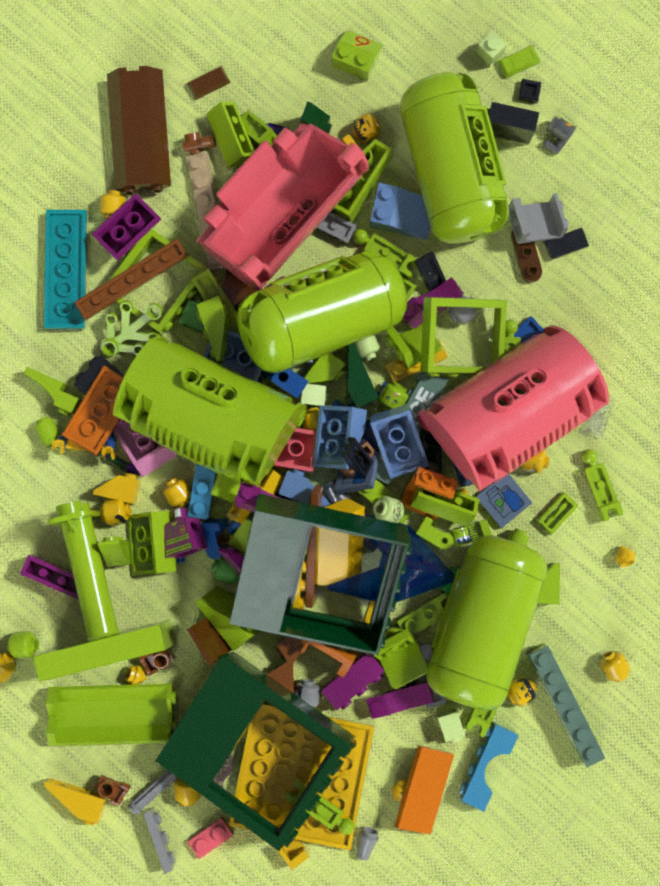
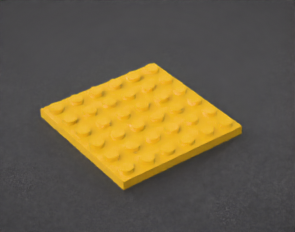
M263 703L248 727L235 797L277 828H280L294 804L285 799L286 792L290 791L293 794L299 792L298 788L294 786L296 778L305 784L309 783L331 749V746L273 705ZM327 716L356 737L353 740L354 748L345 759L342 757L343 765L334 776H330L333 780L322 793V796L344 811L341 815L342 819L349 818L356 825L374 726ZM311 815L299 830L296 829L299 833L295 840L351 851L354 831L351 834L344 835L339 831L338 825L335 824L331 830ZM230 817L229 826L249 830L233 817Z

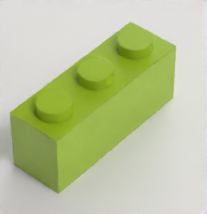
M220 102L207 112L206 115L227 167H241L252 155L254 148L235 102Z
M416 487L411 507L468 527L477 515L480 499L455 490L454 498L451 500Z

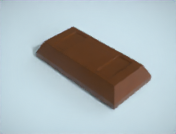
M221 65L187 82V85L195 100H198L231 82Z

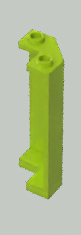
M172 683L48 687L45 704L49 715L46 729L49 746L167 743L178 726L177 721H174V704H177V692H173Z

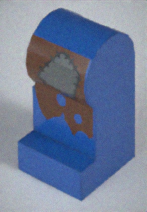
M208 519L201 523L208 547L205 551L211 559H218L222 556L218 552V548L226 550L227 546H229L225 540L224 528L228 527V519Z

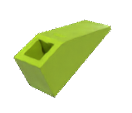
M216 296L197 304L198 311H196L199 322H203L205 328L203 334L206 341H209L211 344L210 354L213 360L223 364L225 363L230 315L224 299Z
M114 536L103 538L104 542H98V547L107 567L131 565L129 540H123V537Z

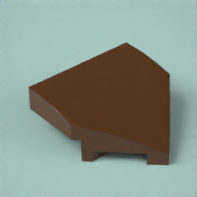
M226 269L223 292L232 305L236 307L246 296L256 290L250 288Z

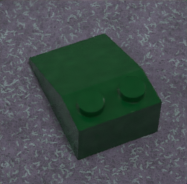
M352 343L347 347V396L344 398L348 407L362 408L375 402L379 397Z

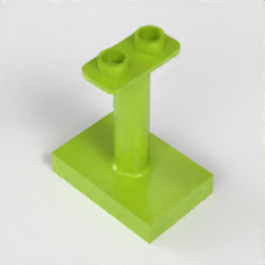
M81 501L56 506L58 517L48 519V524L62 527L88 639L84 642L53 649L34 656L33 659L39 682L164 651L176 644L171 620L123 632L118 630L92 519L100 517V511L90 510L89 502L81 503Z

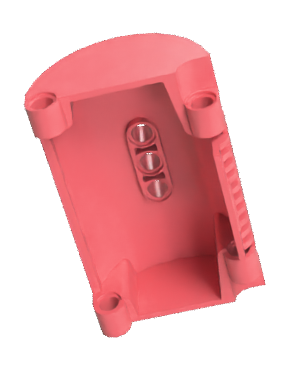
M302 123L294 132L285 127L272 141V146L264 140L216 193L221 203L219 205L215 204L204 216L203 219L209 227L196 241L235 277L256 291L261 290L369 169V163L364 152L356 144L351 142L347 145L311 123L309 125Z
M550 325L544 328L542 334L533 335L432 402L427 410H420L417 420L425 431H429L463 476L470 480L480 492L488 485L495 484L590 419L596 411L607 405L610 400L605 379L586 348L565 329ZM537 378L541 383H535L532 379ZM520 389L524 394H517L515 390ZM498 401H505L507 405L501 406L498 404Z

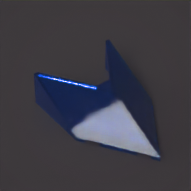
M364 514L365 517H370V518H375V519H376L375 516H371V515H368V514ZM407 525L408 534H411L410 543H412L410 556L405 557V562H407L404 575H400L401 588L399 594L395 593L394 599H396V603L452 583L455 579L453 572L409 525ZM370 539L382 552L379 567L327 586V590L376 601L391 543Z

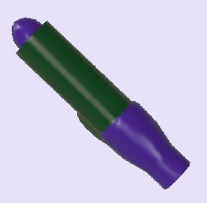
M111 454L106 455L107 461L119 466L121 471L140 476L139 471L132 463H128L117 456L112 460Z

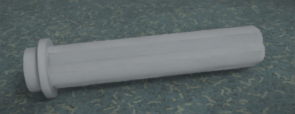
M167 770L135 800H130L128 808L134 815L141 814L142 809L178 777Z

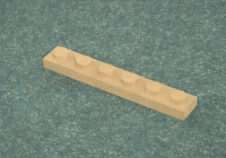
M206 151L187 156L201 234L209 227L203 219L204 216L215 204L218 205L209 156ZM205 250L207 266L210 272L226 269Z

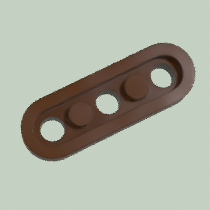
M512 229L511 240L522 278L528 283H534L542 276V267L535 243L517 244ZM524 250H529L530 255H525ZM529 269H534L536 274H530Z

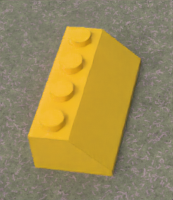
M348 498L324 507L361 516L365 514L364 506ZM316 527L315 584L348 586L360 580L363 537Z

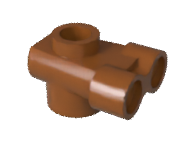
M199 132L185 134V142L182 143L184 152H190V155L200 153L201 149L216 147L214 136L208 135L200 138Z
M168 648L164 651L138 658L144 666L147 675L150 676L158 672V669L167 667L168 663L175 659L171 648Z
M102 774L94 785V789L98 791V794L102 798L110 799V803L116 807H119L131 785L124 781L120 783ZM109 784L110 786L106 788L103 785Z

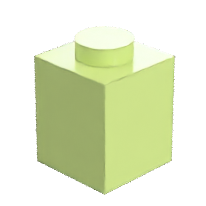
M493 31L478 45L476 54L490 67L504 54L507 45Z
M307 384L296 399V404L302 402L308 407L325 406L328 401L326 386Z
M456 709L436 715L445 742L456 743L461 741V737L465 736Z

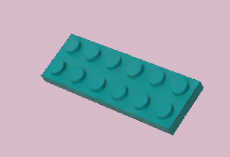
M46 210L45 329H86V320L74 303L86 295V210Z

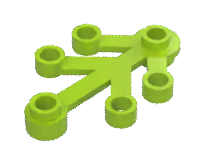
M124 300L120 305L122 312L121 333L115 337V324L119 320L118 315L115 312L108 313L105 317L107 337L100 344L101 351L107 356H115L119 352L137 355L139 351L136 350V347L143 348V343L137 342L135 345L122 344V342L126 339L148 342L151 340L150 335L160 336L159 332L155 330L149 333L136 331L149 320H158L163 313L162 306L156 302L150 303L145 313L130 325V312L133 309V303L129 300ZM128 304L130 309L126 310L123 305ZM152 307H156L158 313H154ZM109 316H113L115 321H110ZM108 343H112L114 348H109Z

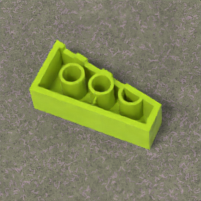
M376 139L363 150L369 163V169L331 211L351 223L394 158L392 148Z

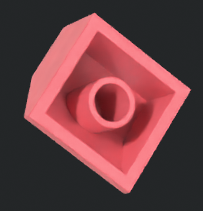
M296 428L272 468L313 472L317 431Z

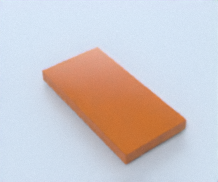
M103 366L63 431L62 436L98 456L120 418L113 415V409L124 377Z
M418 745L394 824L396 828L431 835L454 758L453 753Z

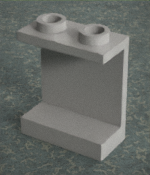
M557 193L552 195L549 202L522 205L520 198H515L509 204V218L517 244L559 239L564 236L568 229V220L564 216L563 204L559 200Z

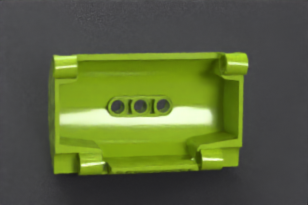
M156 336L149 340L136 355L120 385L113 409V415L130 423L131 430L151 438L157 444L220 475L224 474L239 483L246 480L256 486H259L265 475L269 474L296 427L299 428L302 425L307 413L304 403L299 402L294 405L292 404L291 397L178 343H168V340L163 336Z

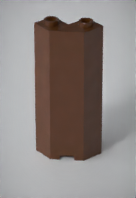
M139 66V70L127 71L126 67L117 68L107 74L115 191H121L125 195H133L135 191L143 188L150 189L154 193L163 192V189L171 186L163 70L150 66Z

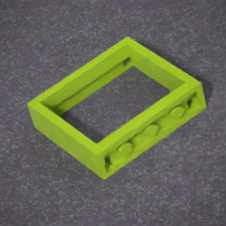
M151 229L136 243L110 280L137 264L155 240L163 246L169 244L170 241ZM190 255L184 259L198 270L194 277L208 269ZM192 280L159 324L153 320H149L145 324L159 332L162 336L172 329L174 325L172 322L176 317H180L183 314L186 303L189 300L192 301L197 295V288ZM120 299L116 303L121 305L124 299ZM128 304L123 305L126 310L130 309ZM133 306L130 313L137 318L141 317L143 313Z
M424 297L420 371L428 372V376H440V373H446V376L457 377L458 373H465V376L472 377L487 367L434 366L437 306L495 308L491 363L504 355L507 300Z

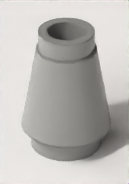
M363 827L362 831H359L357 858L365 861L369 859L379 839L377 830L371 827Z

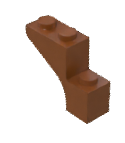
M286 636L276 643L278 646L276 651L281 659L285 658L287 661L269 671L267 675L294 693L293 665L296 658L301 654L304 644L301 643L303 639Z

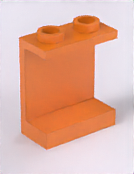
M418 467L403 489L400 501L405 509L437 520L439 517L411 507L414 490L416 487L452 500L457 480Z

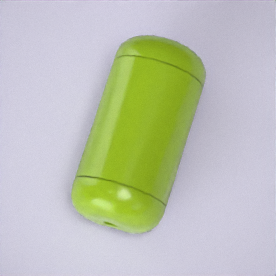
M452 72L437 73L416 81L402 95L400 113L430 227L435 237L447 244H460L475 241L498 232L505 226L510 216L509 204L504 189L507 183L487 108L482 106L475 81L467 74H454Z
M369 250L347 258L340 256L270 282L269 287L246 296L238 307V331L250 359L260 369L271 373L283 372L392 328L401 322L405 315L407 292L403 278L395 264L378 252Z
M489 535L478 537L471 543L462 568L457 570L432 644L434 651L427 668L426 677L428 685L435 693L449 700L483 711L495 710L503 704L507 697L547 576V564L540 553L511 540Z

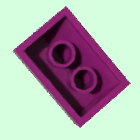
M135 193L97 228L92 235L118 261L161 220V217Z

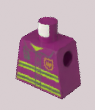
M186 508L175 509L176 521L165 525L166 558H183L208 549L200 520L187 517Z

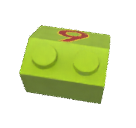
M346 30L339 39L332 55V67L368 81L383 45Z

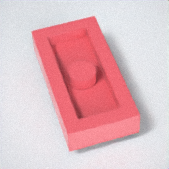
M222 816L188 840V844L197 857L201 859L232 837L234 833Z

